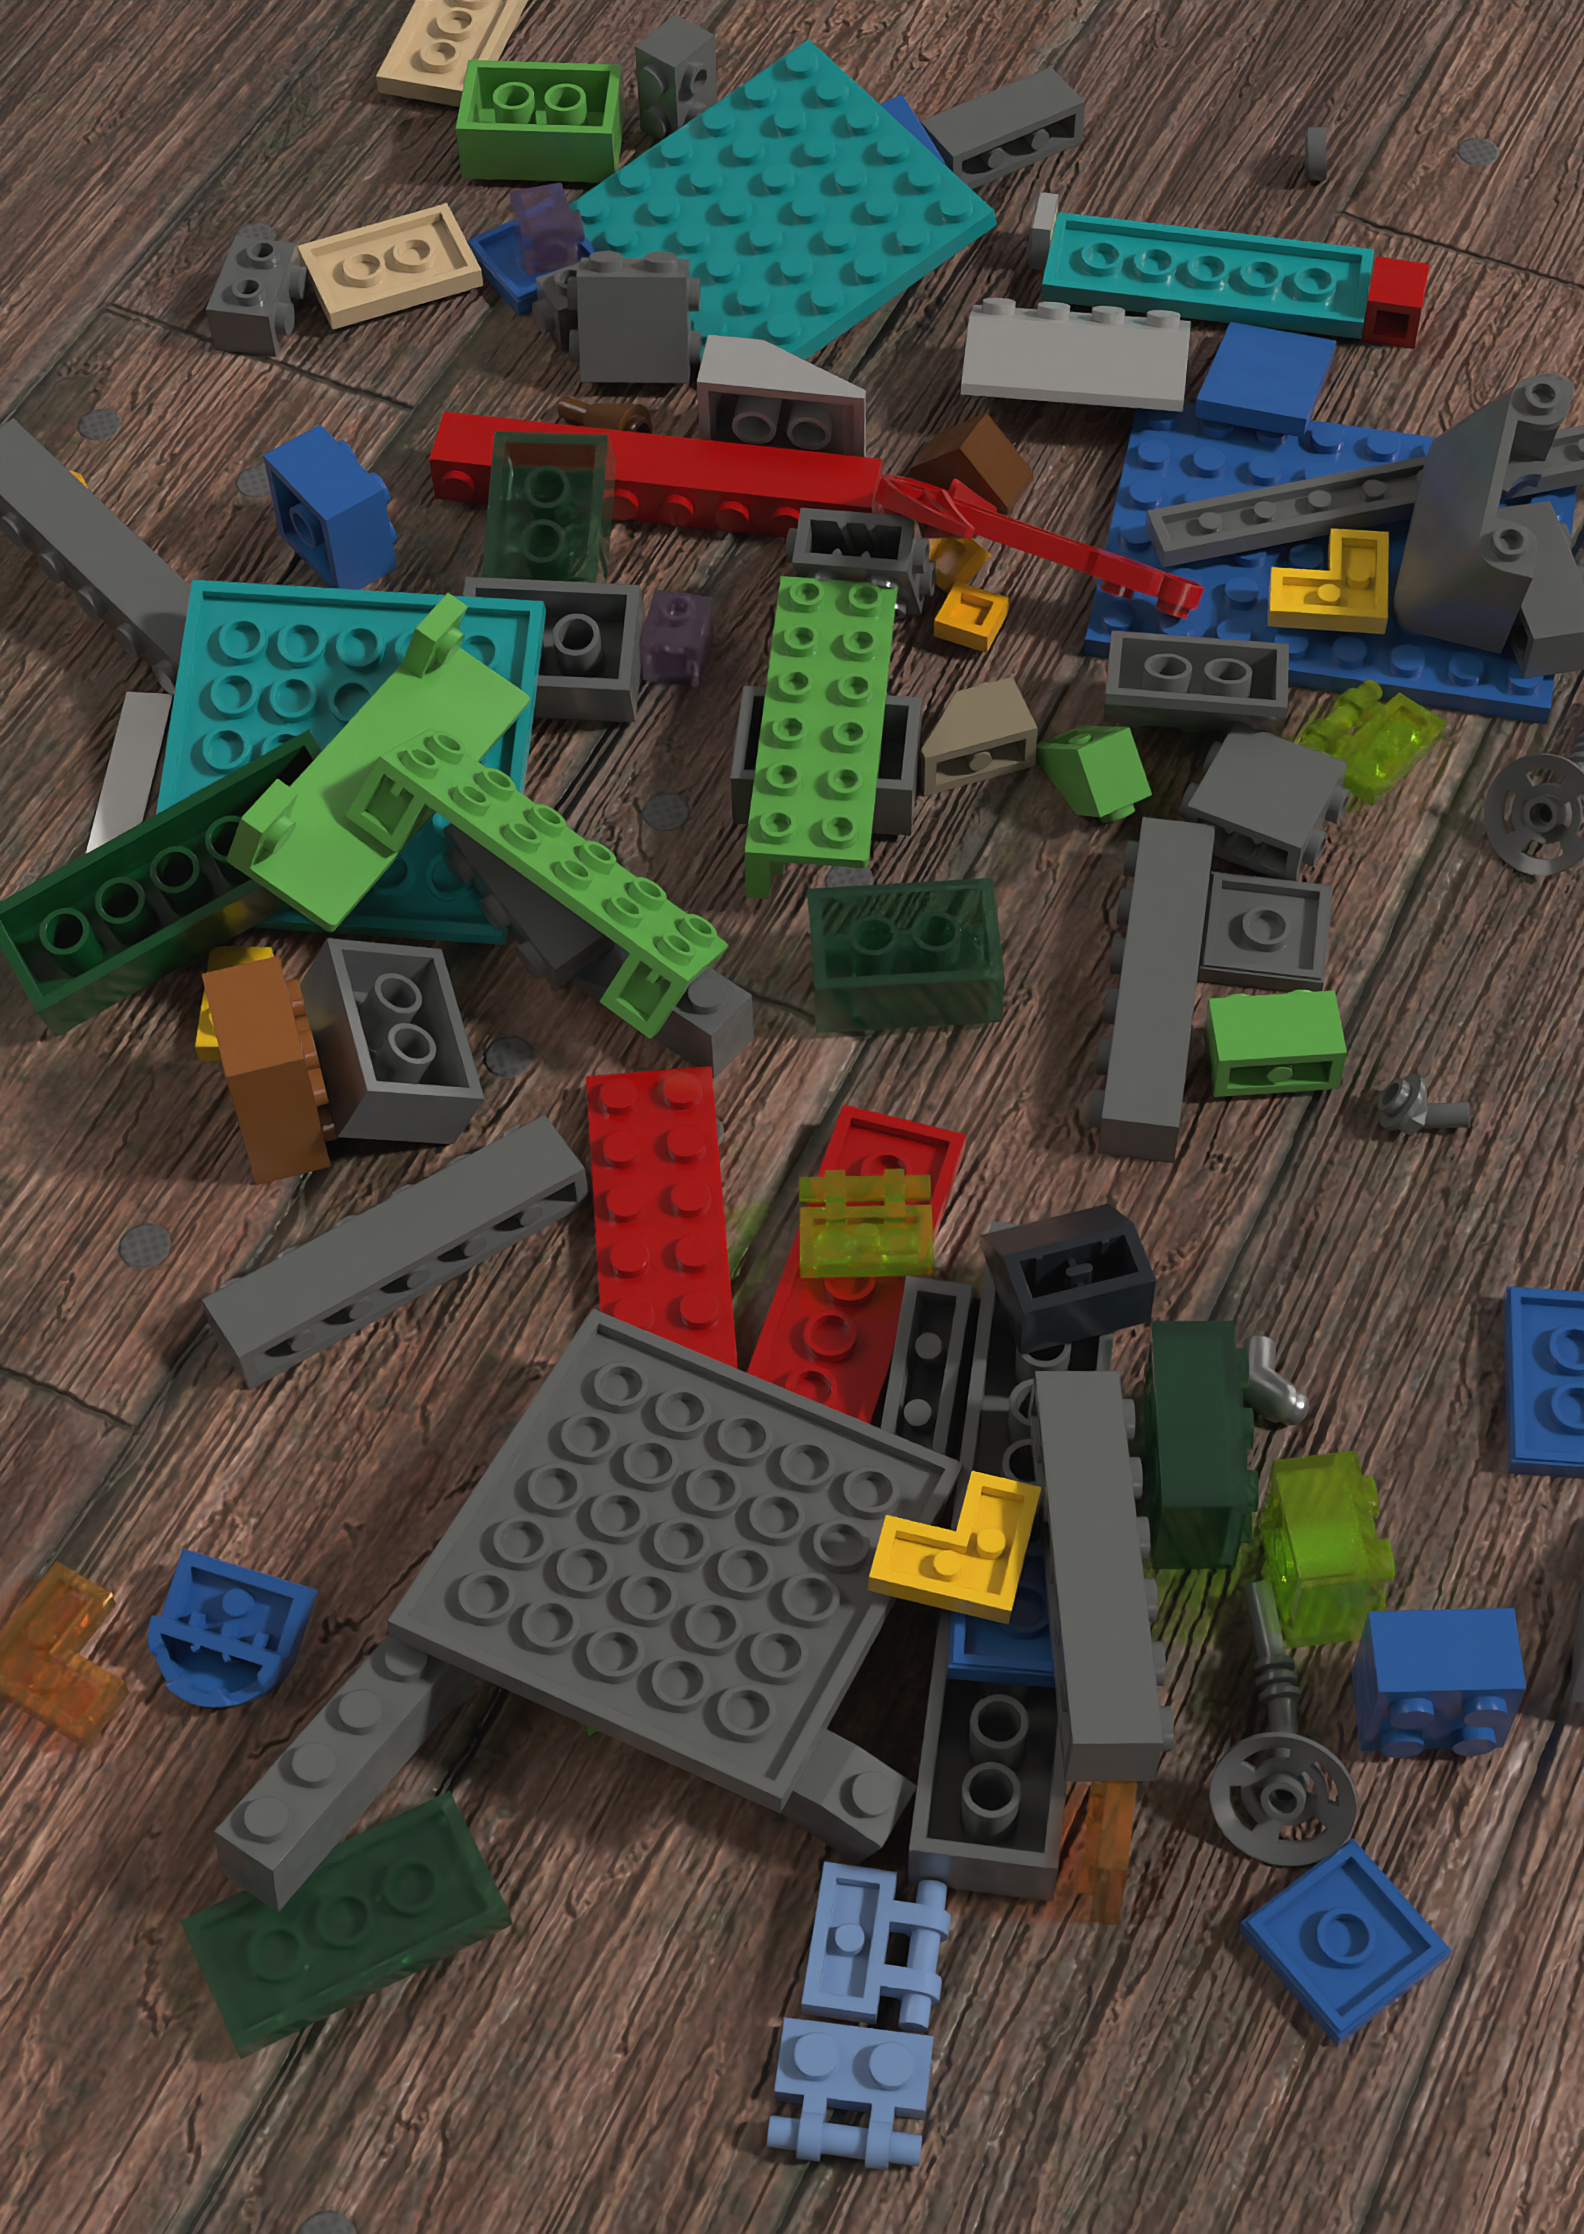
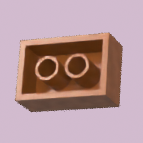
M279 956L203 973V983L222 1064L256 1185L331 1167L325 1142L337 1140V1135L298 978L285 981Z

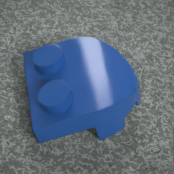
M182 1549L161 1616L151 1615L148 1630L149 1652L156 1657L159 1669L167 1681L165 1683L166 1687L181 1699L204 1707L239 1706L269 1694L285 1680L296 1662L318 1590L202 1553Z

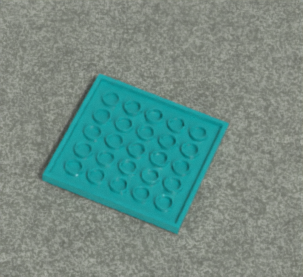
M809 39L561 210L598 252L614 251L620 253L622 258H644L648 253L663 251L676 254L677 259H690V278H700L701 282L700 312H691V330L701 331L702 335L701 362L708 335L764 340L806 360L997 225L994 210Z
M192 580L156 814L307 730L311 731L323 751L401 665L415 628L445 595ZM454 596L468 606L459 627V631L465 634L460 648L530 696L527 708L479 762L486 768H494L505 773L515 783L516 790L524 795L546 616L544 602ZM437 812L333 932L326 931L292 906L286 907L251 927L506 945L508 931L507 928L501 931L494 928L479 905V900L483 898L470 880L465 884H461L445 864L442 854L446 852L444 827L451 822Z

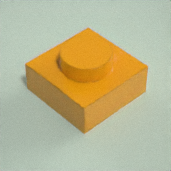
M973 538L929 539V561L936 562V584L947 594H949L956 581L968 584L992 556Z
M956 581L934 620V636L987 653L1008 615L1009 597Z

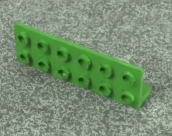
M781 576L745 845L746 897L770 899L773 875H784L786 863L866 868L869 865L897 586L894 589H888L861 581L832 579L821 581L816 578Z
M449 593L441 599L415 628L403 661L397 670L296 781L289 787L277 779L244 814L239 822L226 861L328 932H333L406 848L404 847L395 853L345 816L379 756L427 729H433L448 733L457 738L464 745L465 753L480 762L529 704L530 696L460 648L465 634L459 631V627L468 606ZM428 808L407 846L435 815L436 811L432 808Z
M427 729L380 755L345 816L396 853L407 846L430 807L624 948L630 954L599 1002L649 1039L660 1031L690 983L715 963L726 951L728 944L717 936L715 928L707 920L695 914H687L666 899L664 890L656 883L643 877H636L619 865L614 854L608 848L595 841H586L566 826L565 819L557 811L546 805L534 803L516 790L515 783L505 773L494 768H486L465 753L464 745L454 736L442 731Z

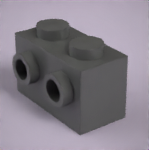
M675 14L635 46L641 130L653 138L662 141L718 102L714 34Z
M235 236L206 307L214 350L277 356L284 336H290L292 333L294 309L298 299L305 298L308 289V270L300 264L297 243Z

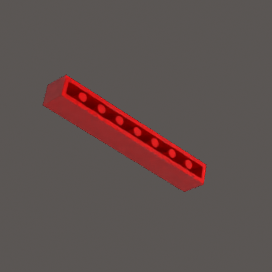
M444 411L429 457L435 499L787 538L790 528H798L801 508L879 514L881 506L874 500L882 477V459L473 414Z

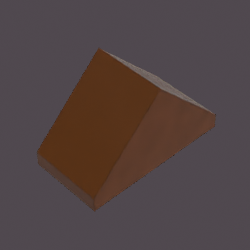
M987 413L936 433L910 467L911 477L949 490L954 479L961 481L976 494L997 507V512L1004 515L1009 514L1033 481L1034 474Z

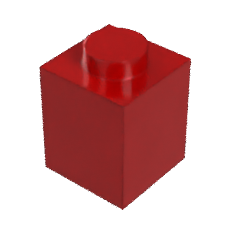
M1376 256L1361 341L1415 349L1430 264Z

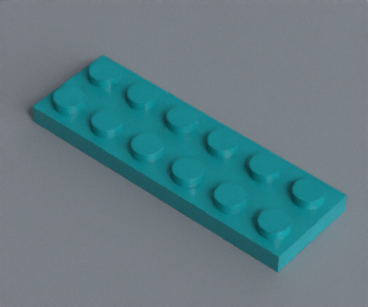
M1058 212L1042 281L1041 300L1093 307L1113 306L1122 308L1125 311L1142 313L1152 310H1166L1177 312L1180 314V317L1223 323L1235 322L1279 330L1361 339L1374 249Z

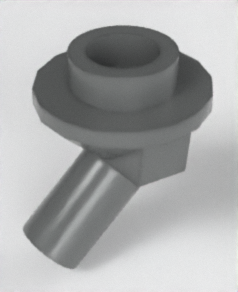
M1416 1073L1409 1074L1403 1079L1398 1077L1392 1080L1385 1087L1378 1100V1109L1381 1111L1379 1116L1380 1125L1388 1131L1399 1129L1412 1136L1421 1128H1470V1103H1428L1425 1079Z

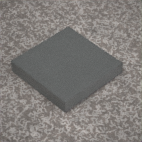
M1211 871L1198 981L1285 992L1294 990L1322 991L1325 977L1333 885Z

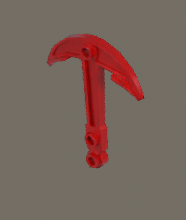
M885 474L881 477L874 498L876 502L883 506L881 512L885 515L906 516L927 524L924 538L972 539L973 534L1103 579L1100 589L1112 595L1133 600L1135 591L1157 597L1154 608L1179 618L1187 619L1191 609L1197 610L1205 589L1201 584L996 513L997 507L957 479H954L949 490L911 478Z

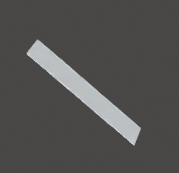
M126 692L86 853L143 822L173 698L172 694Z

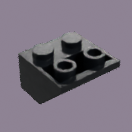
M1109 1204L980 1235L979 1243L1020 1355L1151 1322L1156 1277L1135 1224Z

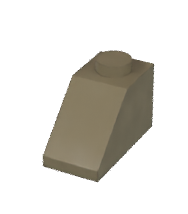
M1013 677L990 683H980L971 688L956 692L921 749L920 788L924 796L1035 766L1038 728Z

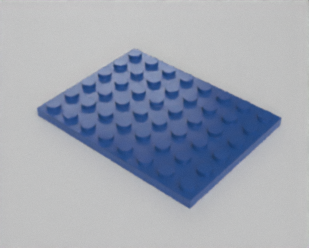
M1184 403L1183 412L1136 408L1105 550L1164 572L1201 584L1205 589L1197 610L1191 609L1188 618L1183 619L1154 608L1157 597L1135 591L1133 600L1107 593L1100 589L1103 579L1099 578L1085 638L1084 655L1109 658L1111 631L1289 644V686L1547 724L1551 709L1555 674L1523 678L1508 638L1501 654L1417 634L1403 628L1396 621L1392 613V599L1411 518L1354 529L1389 532L1388 620L1385 634L1268 626L1271 567L1328 571V542L1330 534L1162 568L1145 527L1148 510L1427 456L1429 448L1436 437L1314 420L1309 421L1304 437H1297L1200 419L1194 416L1196 404ZM1577 485L1505 499L1504 504L1499 503L1498 508L1551 501L1559 523L1567 525L1571 538Z

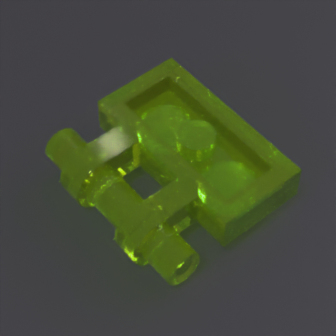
M1367 679L1357 689L1349 688L1337 698L1334 703V710L1325 719L1318 718L1314 720L1303 731L1302 741L1298 745L1311 750L1322 751L1333 758L1347 762L1343 788L1351 790L1352 794L1373 806L1444 737L1447 722L1400 692L1386 705L1378 702L1383 695L1381 687L1375 681ZM1351 726H1363L1354 736L1345 732Z
M884 1169V1176H845V1170H825V1177H799L800 1203H826V1207L800 1208L801 1278L934 1275L932 1205H905V1201L931 1199L930 1175H904V1169ZM884 1201V1206L846 1207V1202Z

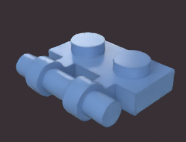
M824 1862L801 2003L802 2014L876 2025L880 1996L893 1997L901 2001L899 2028L913 2033L927 2032L931 2006L939 2003L942 1979L936 1974L940 1942L946 1941L948 1938L951 1920L950 1913L944 1910L947 1885L936 1880H922L918 1883L916 1903L896 1901L894 1897L897 1872ZM889 1932L903 1933L911 1938L907 1967L885 1964Z
M784 2017L774 2089L775 2101L803 2104L800 2119L771 2115L767 2147L795 2150L797 2159L819 2162L821 2154L864 2159L865 2168L888 2171L889 2163L919 2167L922 2135L894 2132V2117L925 2120L934 2036ZM827 2107L871 2113L869 2128L825 2123Z

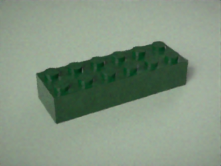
M310 730L303 732L0 901V947L36 1012L56 1037L290 906L226 860L239 822L244 814L277 779L290 787L322 752Z

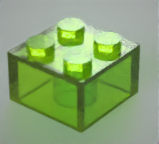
M1356 1450L1272 1461L1259 1527L1287 1649L1360 1640L1368 1612L1385 1610L1384 1589L1387 1581L1394 1580V1557L1389 1540L1387 1538L1378 1539L1373 1520L1379 1513L1377 1488L1372 1475L1362 1476Z

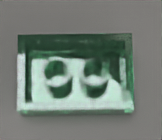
M494 431L481 578L607 583L616 459L609 435Z
M993 878L807 889L808 939L816 1033L1002 1022L1005 975Z
M1151 1321L1142 1382V1402L1152 1569H1235L1240 1543H1251L1252 1512H1257L1259 1506V1481L1257 1470H1247V1450H1252L1254 1444L1252 1408H1243L1242 1388H1248L1249 1354L1247 1347H1236L1234 1321Z

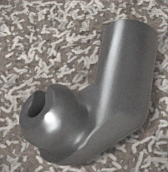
M1250 1336L1243 1341L1239 1386L1242 1400L1271 1422H1281L1287 1426L1299 1424L1308 1413V1398L1303 1392L1296 1390L1294 1384L1274 1371L1275 1341L1264 1336Z

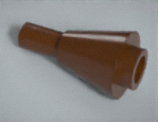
M564 397L558 405V415L560 418L583 425L584 427L652 434L653 431L650 413L647 407L642 404L594 403L590 405Z

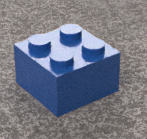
M320 424L263 455L279 535L329 588L360 590L397 569L393 544L397 542V535L389 521L386 505L390 503L389 491L378 474L375 472L369 474L358 463L354 452L345 441L340 440L337 442Z
M1514 1608L1369 1611L1351 1670L1360 1751L1381 1750V1753L1385 1756L1404 1758L1417 1755L1424 1749H1453L1459 1755L1477 1756L1489 1753L1496 1747H1503L1526 1691Z

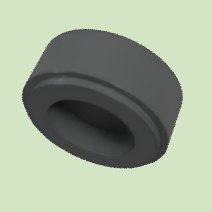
M1326 126L1308 127V130H1305V173L1308 181L1327 180Z

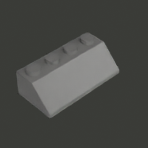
M1005 298L983 299V305L972 306L969 315L962 373V395L1183 412L1191 321L1180 320L1179 313L1166 310H1152L1147 312V318L1125 316L1124 309L1113 306L1093 307L1092 314L1070 312V305L1059 302L1038 303L1037 309L1015 308L1016 302Z

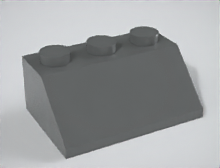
M1111 631L1103 722L1119 723L1130 728H1140L1146 725L1173 727L1192 733L1204 730L1230 732L1234 723L1238 722L1257 730L1267 731L1275 736H1281L1288 710L1289 644Z

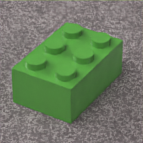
M468 60L456 124L462 178L601 183L609 178L618 169L625 120L622 65Z

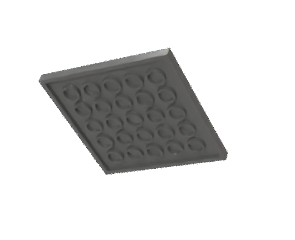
M592 1309L388 1619L389 1636L781 1813L897 1600V1597L868 1591L869 1574L885 1516L889 1515L936 1527L956 1491L957 1480L964 1468V1463Z

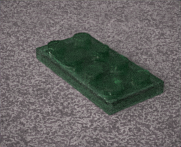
M450 1791L336 1845L279 1912L247 1890H243L180 1921L240 2059L513 1925L510 1912Z

